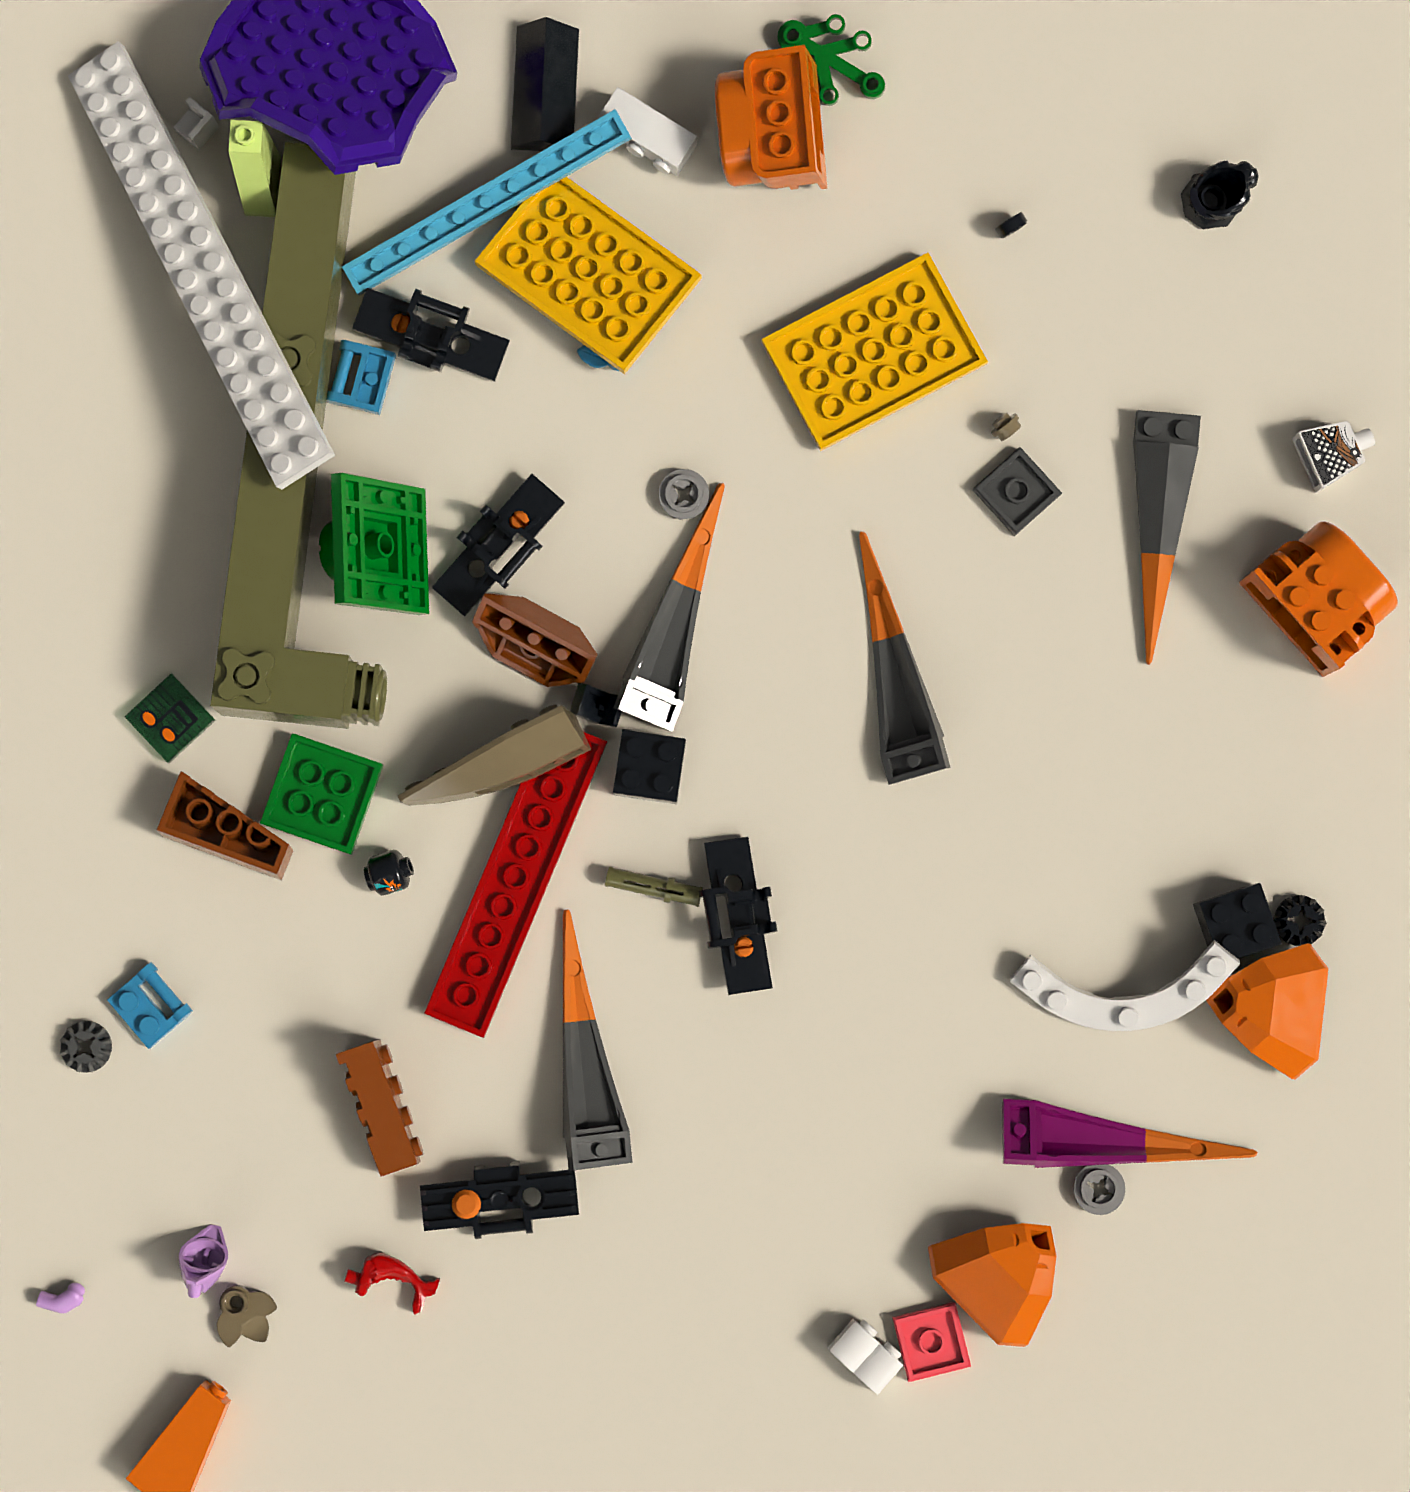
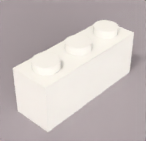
M617 87L597 119L616 109L632 138L624 143L627 145V150L636 157H647L653 161V166L660 172L667 175L671 172L678 176L697 147V136Z

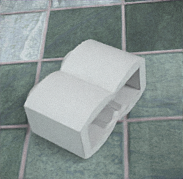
M852 1319L827 1348L878 1395L903 1367V1364L898 1360L902 1354L888 1341L884 1345L877 1341L874 1336L878 1332L864 1319L860 1323Z

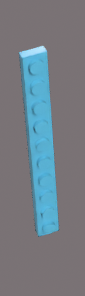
M616 109L345 264L342 268L357 295L360 296L366 292L367 288H374L632 138Z

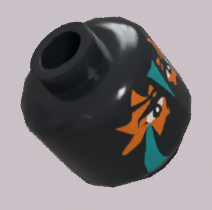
M390 850L370 857L367 866L364 867V877L367 886L371 891H376L381 896L406 889L410 883V876L414 875L410 858H404L397 850Z

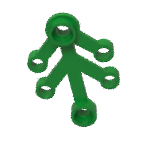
M833 14L827 21L808 26L797 20L787 21L779 28L778 42L782 48L805 45L810 55L815 58L821 85L820 99L823 104L832 106L839 99V93L833 85L829 66L859 84L861 92L866 98L877 99L883 95L885 81L880 74L876 72L866 74L837 56L854 50L867 51L872 45L871 35L867 31H858L854 37L819 45L811 40V38L827 33L832 35L843 33L846 24L841 15ZM835 19L842 22V26L838 30L830 28V23ZM792 30L799 33V37L795 41L787 39L788 33ZM866 36L868 38L867 45L859 46L856 43L858 37ZM871 79L878 81V87L875 90H869L866 87L867 82ZM827 90L835 92V98L831 101L824 99V93Z

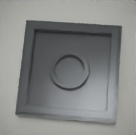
M1021 447L1014 451L973 488V492L1014 536L1062 494Z

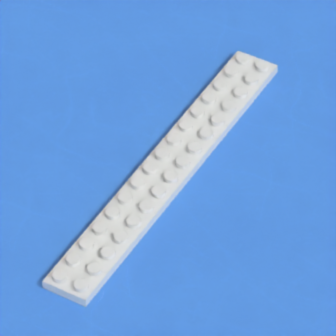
M118 41L69 74L68 77L275 486L282 490L334 457L335 454L129 54Z

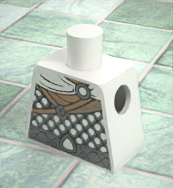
M1348 421L1303 430L1292 438L1315 493L1365 462L1362 450L1375 445L1373 433L1369 428L1354 433Z

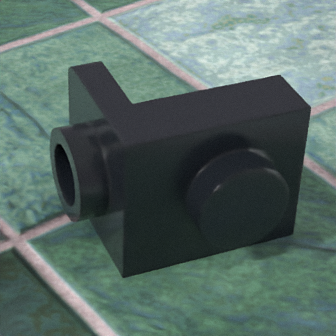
M578 683L570 712L595 724L617 727L622 713L613 708L618 695L607 693L587 684Z

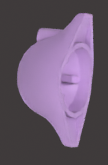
M210 1224L187 1241L180 1249V1271L188 1289V1296L191 1298H198L201 1292H207L221 1276L226 1266L228 1250L221 1226Z

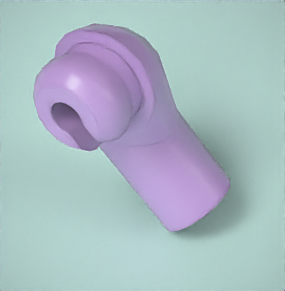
M71 1283L68 1286V1290L60 1295L41 1291L36 1306L57 1313H67L82 1303L85 1288L79 1283Z

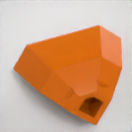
M1307 943L1260 958L1228 977L1206 1001L1220 1022L1251 1053L1289 1078L1296 1080L1319 1059L1329 969L1312 945Z
M1020 1223L985 1227L932 1244L928 1247L933 1279L997 1345L1025 1347L1029 1344L1052 1297L1057 1256L1051 1226Z

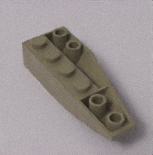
M551 705L542 709L539 712L540 716L530 721L523 719L514 723L510 727V731L448 767L436 771L424 781H417L408 785L405 788V792L398 795L400 802L412 806L478 797L533 779L590 751L591 747L576 715L562 705Z

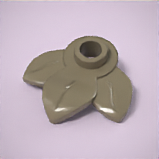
M242 1286L227 1288L220 1297L219 1303L222 1314L216 1324L222 1342L227 1347H231L241 1335L253 1341L265 1342L269 1334V1324L266 1316L277 1309V1305L272 1297L262 1291L249 1292ZM233 1296L241 1298V1307L236 1308L232 1305L231 1299Z

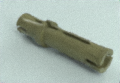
M613 867L608 868L605 887H614L663 898L666 903H670L672 900L695 905L696 907H699L701 900L699 891L703 890V887L675 882V878L669 877L668 880Z

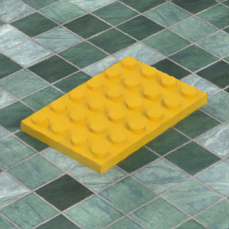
M568 177L561 179L523 201L475 260V265L624 375L702 279V275Z
M928 252L766 336L761 341L820 451L988 363Z

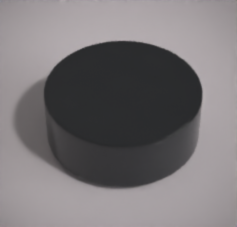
M1020 212L999 225L995 230L1000 238L1004 239L1026 225L1027 219Z

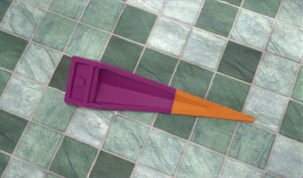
M1003 1099L1002 1102L1003 1164L1034 1165V1168L1251 1158L1255 1157L1258 1153L1254 1149L1197 1140L1122 1124L1036 1100Z

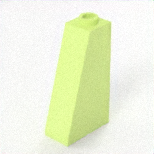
M230 120L228 152L244 214L246 216L275 217L281 156L264 123L260 121Z

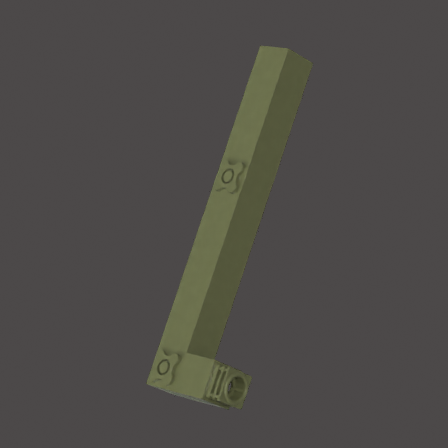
M285 142L262 314L323 431L343 275L342 266H344L356 171L334 175L308 144ZM248 430L245 440L210 706L221 716L349 729V723L357 724V721H360L363 725H368V722H370L374 726H379L383 717L387 694V674L380 664H375V667L370 666L369 663L359 665L358 662H353L349 655L294 649L318 467L284 489L277 488Z

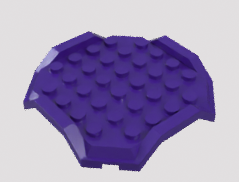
M232 0L214 25L201 55L199 67L205 84L209 86L212 93V102L219 120L250 116L308 144L334 175L358 171V166L375 163L378 168L400 164L416 126L443 86L456 81L457 70L437 23L418 0Z

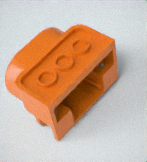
M799 45L757 51L746 58L743 70L718 74L715 81V105L720 156L727 182L734 187L764 183L769 188L790 187L791 190L798 189L800 185L817 183L821 189H828L817 65L806 46Z
M1325 521L1317 523L1298 541H1289L1283 544L1239 581L1240 585L1322 677L1341 669L1351 656L1359 652L1373 637L1375 626L1389 615L1398 604L1393 587L1381 571L1346 533L1337 526Z

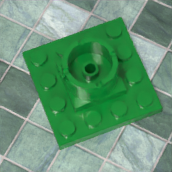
M346 473L331 474L332 521L327 523L321 531L319 537V545L321 547L319 556L324 571L334 580L335 604L413 615L429 614L425 489Z

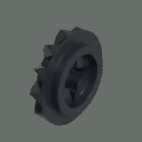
M1304 895L1288 897L1280 903L1274 915V923L1279 936L1285 942L1294 946H1301L1307 943L1313 944L1322 936L1324 927L1327 924L1324 909L1315 899ZM1302 907L1303 916L1313 920V923L1303 925L1302 930H1299L1298 924L1288 921V918L1299 916V911H1301Z

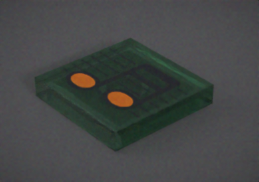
M172 673L125 716L169 764L216 721Z

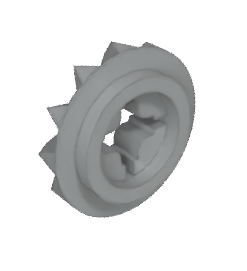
M679 469L671 472L663 479L659 488L661 506L668 515L679 520L695 518L704 511L709 500V488L706 481L700 474L689 469ZM692 484L693 486L689 494L695 503L683 500L678 505H675L678 493L673 487L685 490Z
M1109 1164L1087 1165L1076 1175L1073 1191L1077 1203L1084 1210L1095 1215H1105L1116 1210L1122 1203L1125 1196V1182L1120 1172ZM1106 1176L1104 1187L1111 1195L1099 1194L1092 1201L1094 1190L1090 1188L1087 1182L1099 1183Z

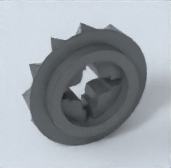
M82 1021L67 1028L65 1034L60 1039L61 1056L66 1065L77 1072L88 1073L100 1069L107 1063L112 1052V1041L109 1033L103 1026L92 1021ZM95 1037L90 1046L95 1057L88 1053L76 1056L81 1047L76 1038L88 1041Z

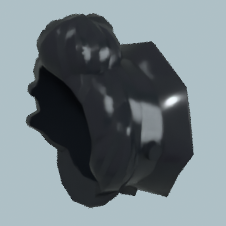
M1220 161L1207 167L1201 173L1194 174L1181 193L1185 217L1203 230L1227 227L1235 215L1241 212L1243 207L1249 202L1251 196L1250 189L1257 185L1259 177L1257 169L1247 161H1241L1238 164Z

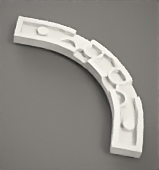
M1214 940L1181 976L1159 988L1158 991L1143 996L1140 994L1107 998L1093 995L1091 992L1077 988L1064 981L1032 955L1012 975L1010 982L1049 1012L1072 1023L1099 1030L1133 1031L1165 1024L1192 1011L1207 1000L1239 966L1240 960Z

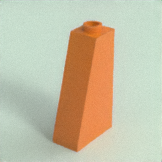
M205 1380L200 1384L126 1479L141 1492H194L231 1402V1399L226 1396L227 1390L215 1381L210 1383Z

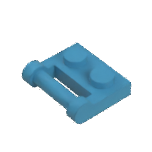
M341 340L339 350L342 352L331 391L327 392L326 402L380 415L396 358L395 352L348 340ZM353 355H360L361 359L351 396L345 395L343 392Z
M152 962L143 967L137 975L107 999L148 1049L152 1048L193 1012L191 1007L187 1003L184 1005L157 974L158 969ZM147 981L174 1012L169 1019L142 989L141 985Z

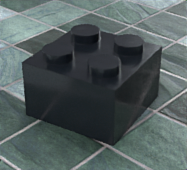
M622 729L613 789L614 796L677 804L686 739Z
M1261 883L1251 884L1193 904L1207 947L1215 940L1229 953L1239 959L1282 944Z

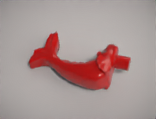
M374 1253L367 1256L361 1272L348 1269L344 1282L356 1285L355 1293L359 1296H364L368 1292L369 1287H371V1284L378 1283L386 1278L411 1283L415 1290L412 1302L414 1315L421 1312L425 1297L436 1294V1289L440 1282V1278L429 1281L420 1279L404 1262L384 1253Z

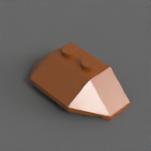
M485 593L472 620L493 658L546 687L567 685L575 682L584 683L598 656L580 627L525 597Z

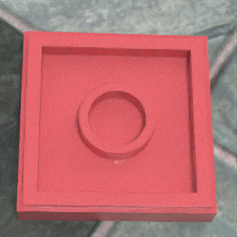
M955 1302L892 1317L908 1382L971 1367Z

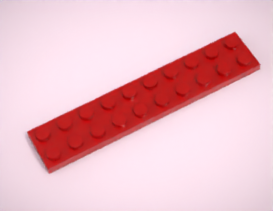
M584 732L591 747L590 751L533 779L520 783L424 1014L485 1038L606 748L607 741Z

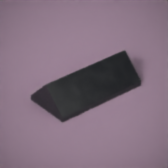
M548 17L517 26L511 150L543 151L574 133L579 48L578 28Z

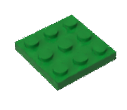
M292 733L260 824L352 855L384 765Z

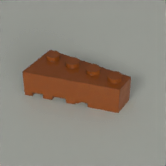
M182 771L180 772L157 827L159 834L164 838L282 881L293 853L291 846L193 780L190 776Z
M376 1040L337 1053L336 1057L339 1065L346 1063L348 1068L345 1078L348 1090L353 1096H358L359 1102H356V1111L363 1127L368 1126L369 1133H366V1138L380 1177L419 1164L421 1162L419 1156L424 1155L422 1145L418 1136H412L409 1125L413 1124L412 1115L408 1106H402L399 1094L403 1093V1089L398 1075L392 1076L389 1064L393 1063V1059L388 1045L382 1046L381 1040Z

